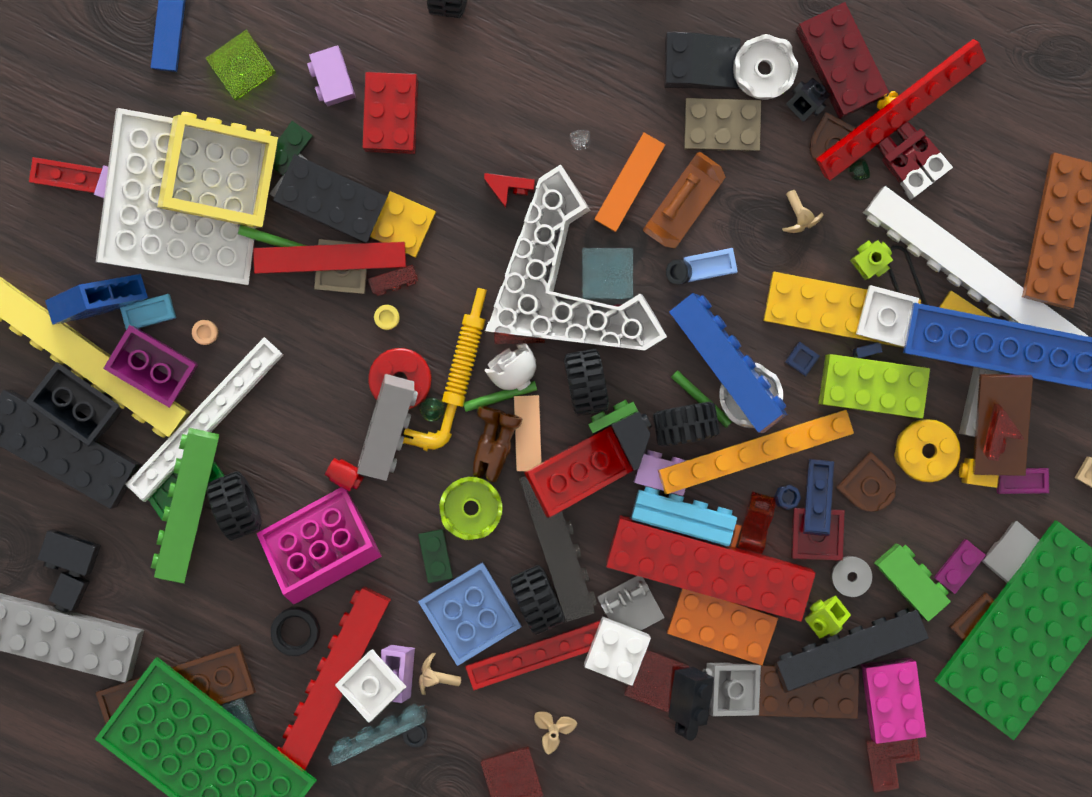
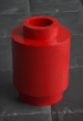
M334 458L325 473V476L330 478L329 481L349 492L353 488L357 490L364 479L363 476L357 474L358 468L343 459L339 461Z

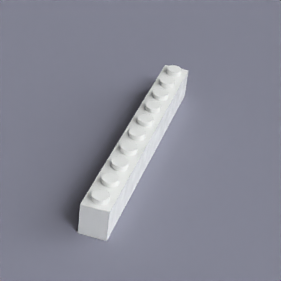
M886 186L879 190L863 212L868 216L866 220L875 227L882 226L888 231L886 234L896 242L902 241L908 246L906 249L916 257L921 255L928 260L926 264L936 272L940 270L948 275L947 280L957 287L963 286L968 290L967 295L975 301L980 302L982 300L988 305L987 309L992 314L998 317L1002 315L1011 322L1088 337V335L1046 304L1022 298L1023 287Z

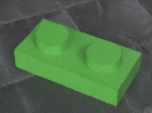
M624 400L613 406L615 411L607 415L602 411L590 417L592 422L588 425L592 433L638 411L634 402L628 404L627 400Z

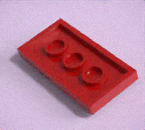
M611 426L524 473L548 518L627 475L633 469Z

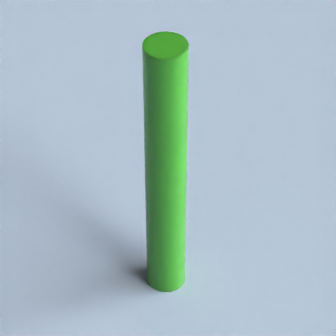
M240 225L237 233L277 247L307 246L244 225Z
M678 370L671 376L698 403L712 402ZM715 405L718 421L727 428L732 421Z
M532 381L523 390H518L517 388L514 390H502L464 402V408L468 412L478 409L479 406L491 405L514 398V396L537 391L535 381Z

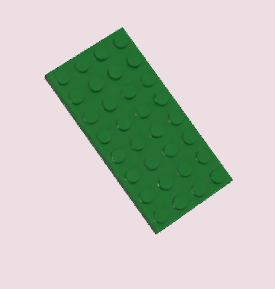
M1054 520L1024 563L1012 576L934 680L1012 740H1015L1092 637V547L1061 523Z
M158 657L153 660L95 738L96 741L168 797H305L317 781V779Z

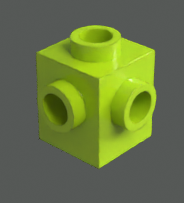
M869 240L857 248L859 254L850 260L864 280L871 278L874 274L877 277L881 276L890 269L888 264L893 261L890 256L892 254L890 248L884 242L880 243L879 240L873 243Z
M835 595L824 602L820 599L809 608L811 612L805 617V620L820 639L828 634L832 637L840 632L843 628L842 625L851 614Z

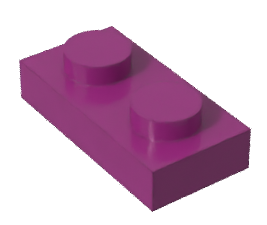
M964 539L934 576V579L953 594H956L986 555L967 539Z

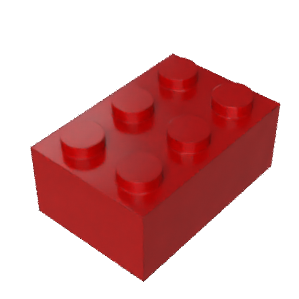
M366 72L363 149L365 152L415 154L418 77L416 74Z

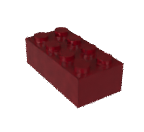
M846 2L798 25L796 32L822 85L830 94L828 98L839 119L884 98L889 93Z

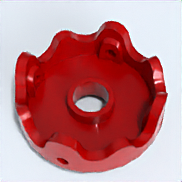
M394 348L380 354L373 362L368 377L370 391L376 400L378 398L385 374L394 376L397 372H403L407 380L414 381V391L418 392L415 405L410 406L409 409L421 404L427 398L432 382L431 370L426 360L417 352L406 348Z

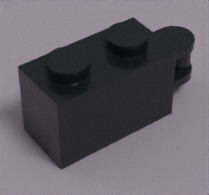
M695 667L675 670L668 715L670 719L676 721L675 733L689 741L696 738L699 726L707 725L714 677Z

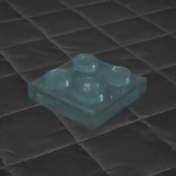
M583 248L582 299H632L633 248Z

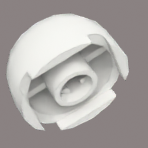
M526 343L517 344L518 349L511 352L510 348L504 350L489 362L488 366L490 369H485V372L497 387L503 390H514L516 388L523 390L530 385V379L534 376L536 370V359Z

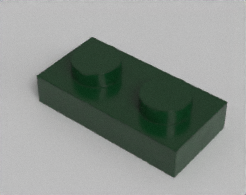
M291 121L277 141L273 169L284 176L293 155H301L314 136L294 121Z
M444 529L419 533L418 536L428 583L452 579L453 574Z

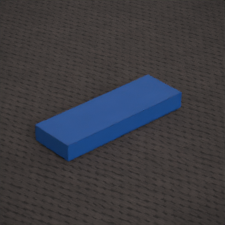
M158 0L151 68L154 70L177 72L186 0Z

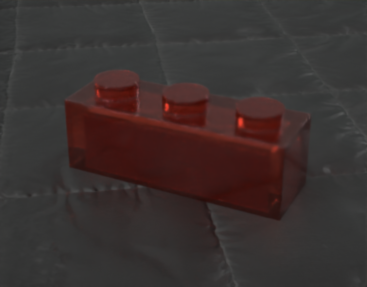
M412 264L405 268L369 278L368 280L372 293L381 296L390 289L396 291L406 284L407 287L415 285L418 277Z

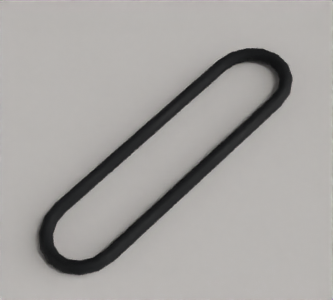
M899 245L890 247L891 251L900 249L904 252L924 305H927L908 251ZM889 263L888 266L890 267V269L888 271L891 276L893 285L895 287L896 292L900 293L891 265Z

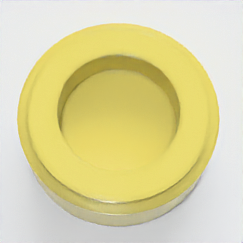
M382 305L376 310L374 320L381 329L391 330L398 325L400 315L395 307Z

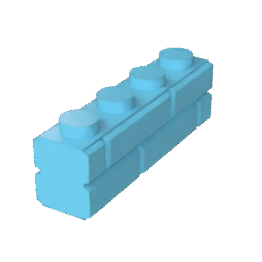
M645 486L644 491L638 490L631 515L632 520L730 546L737 517L732 515L733 510L719 506L717 511L707 508L708 503L694 500L693 504L683 502V496L669 493V497L659 495L660 490Z

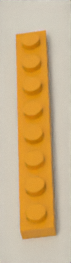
M842 410L659 469L658 473L664 493L669 494L854 434L847 410Z

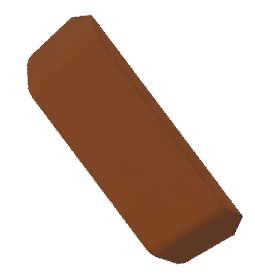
M697 152L643 231L663 246L676 248L726 178L721 166L703 153Z

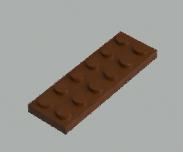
M241 645L171 667L219 705L256 692ZM141 677L95 692L105 723L109 721Z

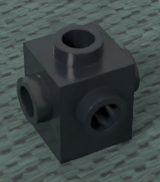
M812 78L806 84L801 81L791 91L794 96L786 105L804 122L812 113L817 116L826 107L824 101L830 94L821 83Z

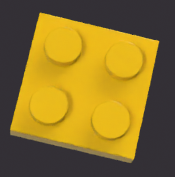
M390 191L370 238L382 243L405 242L406 254L416 258L436 211Z

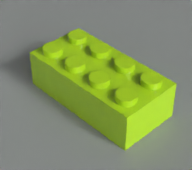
M828 354L825 355L819 404L923 418L930 368Z

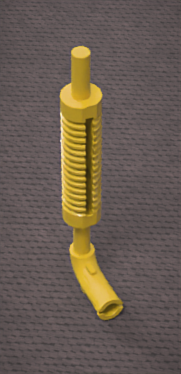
M477 288L471 314H464L463 326L460 328L463 331L459 332L461 336H458L460 340L457 341L459 345H456V354L453 355L455 359H452L454 363L451 364L453 368H450V377L447 378L449 382H446L448 386L445 387L447 391L444 392L442 402L447 403L441 430H438L437 433L428 432L426 434L407 428L404 431V435L412 436L413 439L404 437L403 444L413 445L428 451V449L435 450L441 448L449 442L452 435L450 431L457 406L463 407L466 397L464 395L467 394L465 390H468L466 385H469L467 381L470 380L468 376L472 375L470 373L473 371L471 367L474 366L472 362H475L473 358L476 357L474 353H477L476 348H479L477 344L480 343L478 339H481L480 335L482 332L480 330H483L486 320L480 318L487 290Z

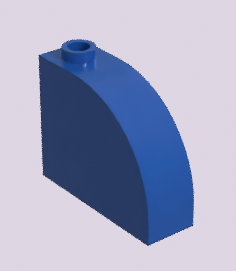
M141 274L80 284L45 300L52 325L114 311L120 309V307L147 299L148 296Z

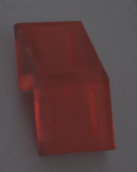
M756 492L751 493L741 527L738 547L763 553L768 528L774 517L775 498Z

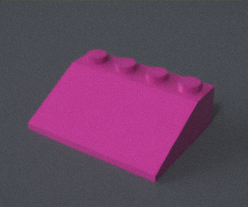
M342 487L257 533L280 589L292 604L300 602L382 557L349 492Z

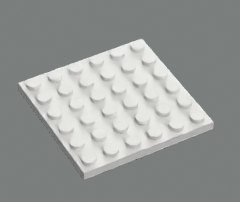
M117 108L96 262L248 285L254 239L237 234L240 227L239 224L157 208L173 118ZM184 126L172 198L253 215L266 144Z

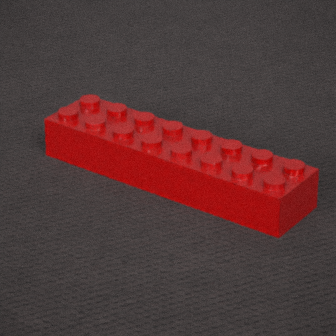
M619 515L606 561V567L800 622H802L816 574L812 568L642 523L623 515Z

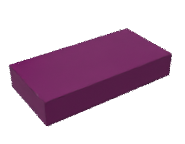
M1026 468V476L999 475L997 493H1049V468Z

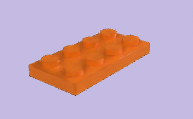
M682 588L667 634L763 665L778 617Z

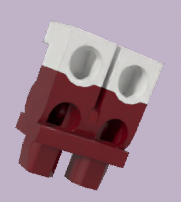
M906 122L896 130L897 134L904 141L897 146L888 136L877 146L884 156L881 161L898 180L909 200H912L953 167L931 140L925 136L926 134L922 129L917 131L909 122Z

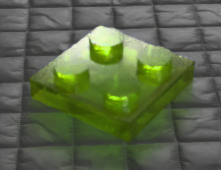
M247 30L205 58L235 101L276 73Z

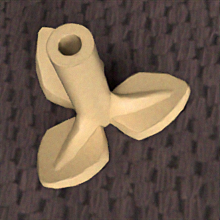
M795 190L786 194L796 214L797 224L792 227L782 228L784 232H802L805 227L811 228L822 219V212L817 217H814L810 210L803 207Z
M436 653L430 654L422 665V675L419 677V688L422 695H426L425 686L431 687L438 683L460 686L461 676L431 670V661Z
M537 712L534 715L536 725L540 729H548L549 731L542 737L543 749L548 755L553 753L559 746V732L569 734L577 726V722L570 717H560L557 723L553 724V717L548 712Z

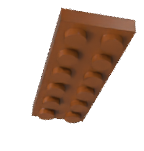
M1055 152L1050 155L1022 298L1068 310L1074 308L1092 217V162Z

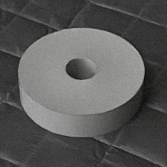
M855 556L843 557V561L838 560L833 566L831 581L834 588L841 594L848 597H857L869 589L872 583V571L864 560ZM850 572H854L856 575L853 581H849L847 578Z

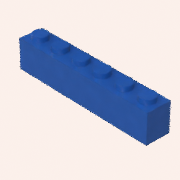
M692 293L669 311L758 433H765L788 415L784 410L787 407L778 395L774 397L771 393L769 381L763 375L759 377L754 370L756 364L748 355L744 356L739 350L741 344L735 336H729L724 330L727 326L721 317L712 314L709 309L712 306L706 297Z

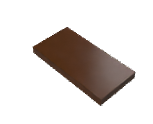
M979 375L973 461L974 475L1026 476L1033 385L1032 375Z

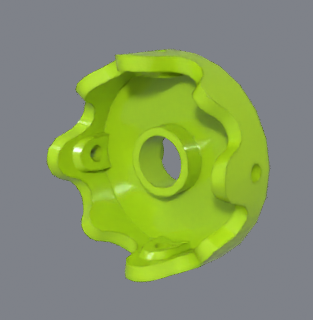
M464 477L454 481L446 488L440 500V515L444 527L455 536L464 540L488 536L497 527L501 519L502 501L497 489L491 483L479 477ZM467 501H475L478 504L479 509L476 514L469 515L465 512L464 505Z

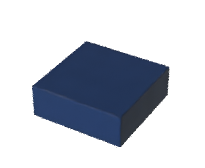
M798 342L785 360V363L803 376H807L820 355L803 343Z
M878 342L854 348L852 352L854 358H861L883 352L881 343Z

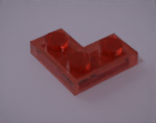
M918 739L878 744L873 740H866L873 791L899 789L896 764L920 760Z

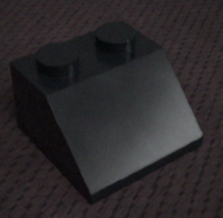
M636 411L610 424L634 471L640 467L650 437L648 429L652 427L647 415Z

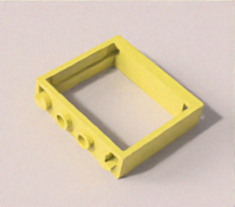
M182 112L181 115L174 116L157 208L254 228L263 227L278 137L270 136L271 132L263 129H256V132L246 130L247 126L231 123V126L222 125V120L207 118L206 121L196 119L197 115L189 112ZM184 126L266 144L253 215L172 198Z

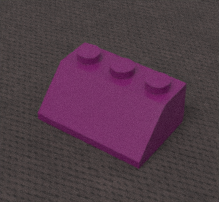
M129 325L103 369L170 408L186 387L199 364L137 327Z

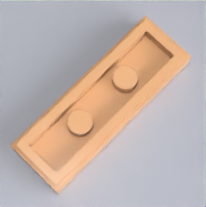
M539 395L514 396L515 415L523 419L521 426L515 430L517 471H528L541 463Z

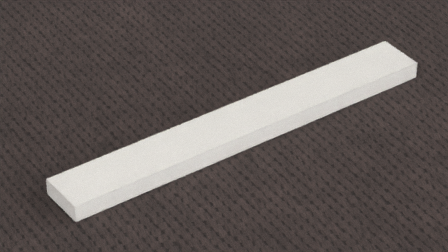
M264 337L125 485L143 502H146L171 476L174 471L176 458L182 459L183 450L179 449L182 434L187 435L189 428L212 432L281 359L283 354Z

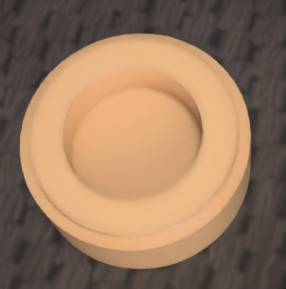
M200 320L192 328V337L201 345H210L218 337V328L209 320Z

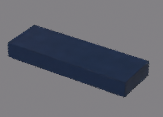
M808 460L803 534L830 535L833 461Z

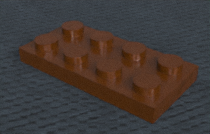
M761 665L759 715L757 716L858 719L859 668L853 667L785 693L774 665Z

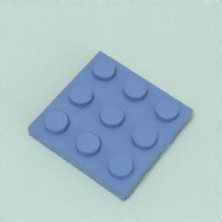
M483 562L418 601L457 666L522 627Z

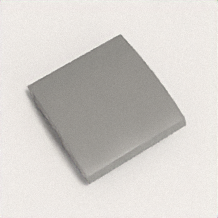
M1014 521L1001 539L992 545L981 562L1008 583L1039 542V539L1018 521Z

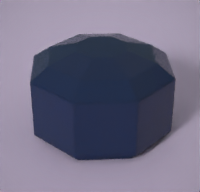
M792 485L779 487L774 495L777 506L785 510L797 507L801 500L799 490Z

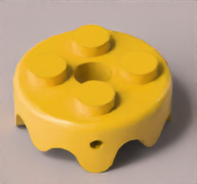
M930 419L916 420L898 435L894 457L896 463L910 478L922 482H935L946 478L956 468L960 459V444L956 434L946 424ZM930 443L935 448V454L931 458H926L922 453V449L926 444Z

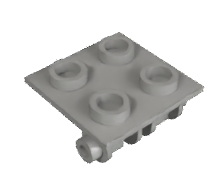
M635 576L597 597L608 619L639 631L664 619L644 578L640 576Z

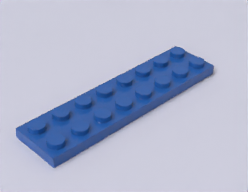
M913 303L903 351L905 354L1012 375H1032L1033 379L1092 390V337L919 303Z

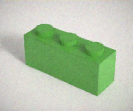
M894 544L874 564L915 610H918L919 615L929 622L951 602L946 597L949 592L939 582L935 584L929 578L932 573L925 565H918L912 559L915 557V554L908 546L904 545L902 547L899 544Z

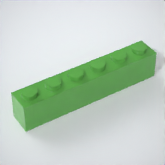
M189 428L187 435L182 434L179 449L183 450L182 459L176 458L173 471L178 476L176 483L171 482L168 497L172 498L171 506H165L162 521L167 523L165 531L159 530L156 545H161L159 554L154 553L151 568L155 569V578L179 583L185 582L219 434Z

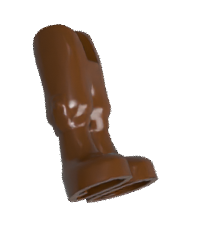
M479 406L477 415L485 421V428L478 441L473 463V475L481 478L487 470V480L496 482L501 474L507 455L510 453L511 437L514 431L521 426L523 419L514 414L504 413L502 410ZM500 424V434L499 438L496 440V433Z

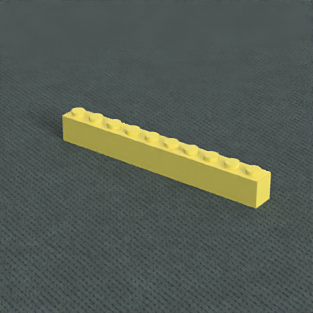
M0 277V322L5 320L9 323L11 331L19 336L24 334L31 339L29 343L40 351L45 349L50 352V358L61 365L65 363L72 368L71 372L82 380L84 378L92 382V387L102 394L106 392L113 397L112 401L117 403L120 408L124 409L127 407L133 411L132 417L143 424L147 421L154 426L152 431L162 438L170 437L188 418L191 412L176 401L169 408L104 370L103 368L109 360L110 354L68 324L52 325L48 310Z

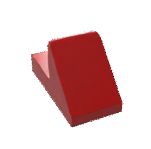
M484 174L485 182L505 208H507L509 189L513 190V194L528 196V192H534V179Z

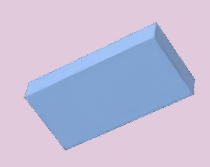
M733 248L683 258L692 267V276L688 282L738 272Z

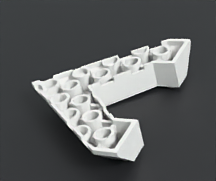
M562 165L557 166L540 177L532 203H530L521 234L518 237L505 273L503 285L499 290L491 319L485 331L637 350H647L665 339L667 336L642 294H638L621 306L616 307L553 292L569 224L591 210Z

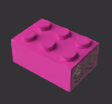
M902 658L861 664L871 739L878 744L926 737L916 661L912 658Z

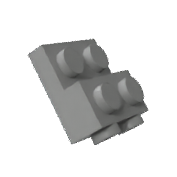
M730 662L707 663V667L703 669V672L714 677L709 715H759L761 665L732 664Z

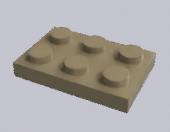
M686 98L684 150L760 151L761 100Z

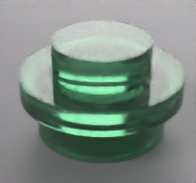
M428 398L420 404V413L427 421H437L444 414L445 406L439 399Z

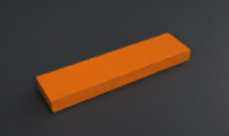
M643 133L596 215L595 221L614 232L617 231L665 147L664 143Z

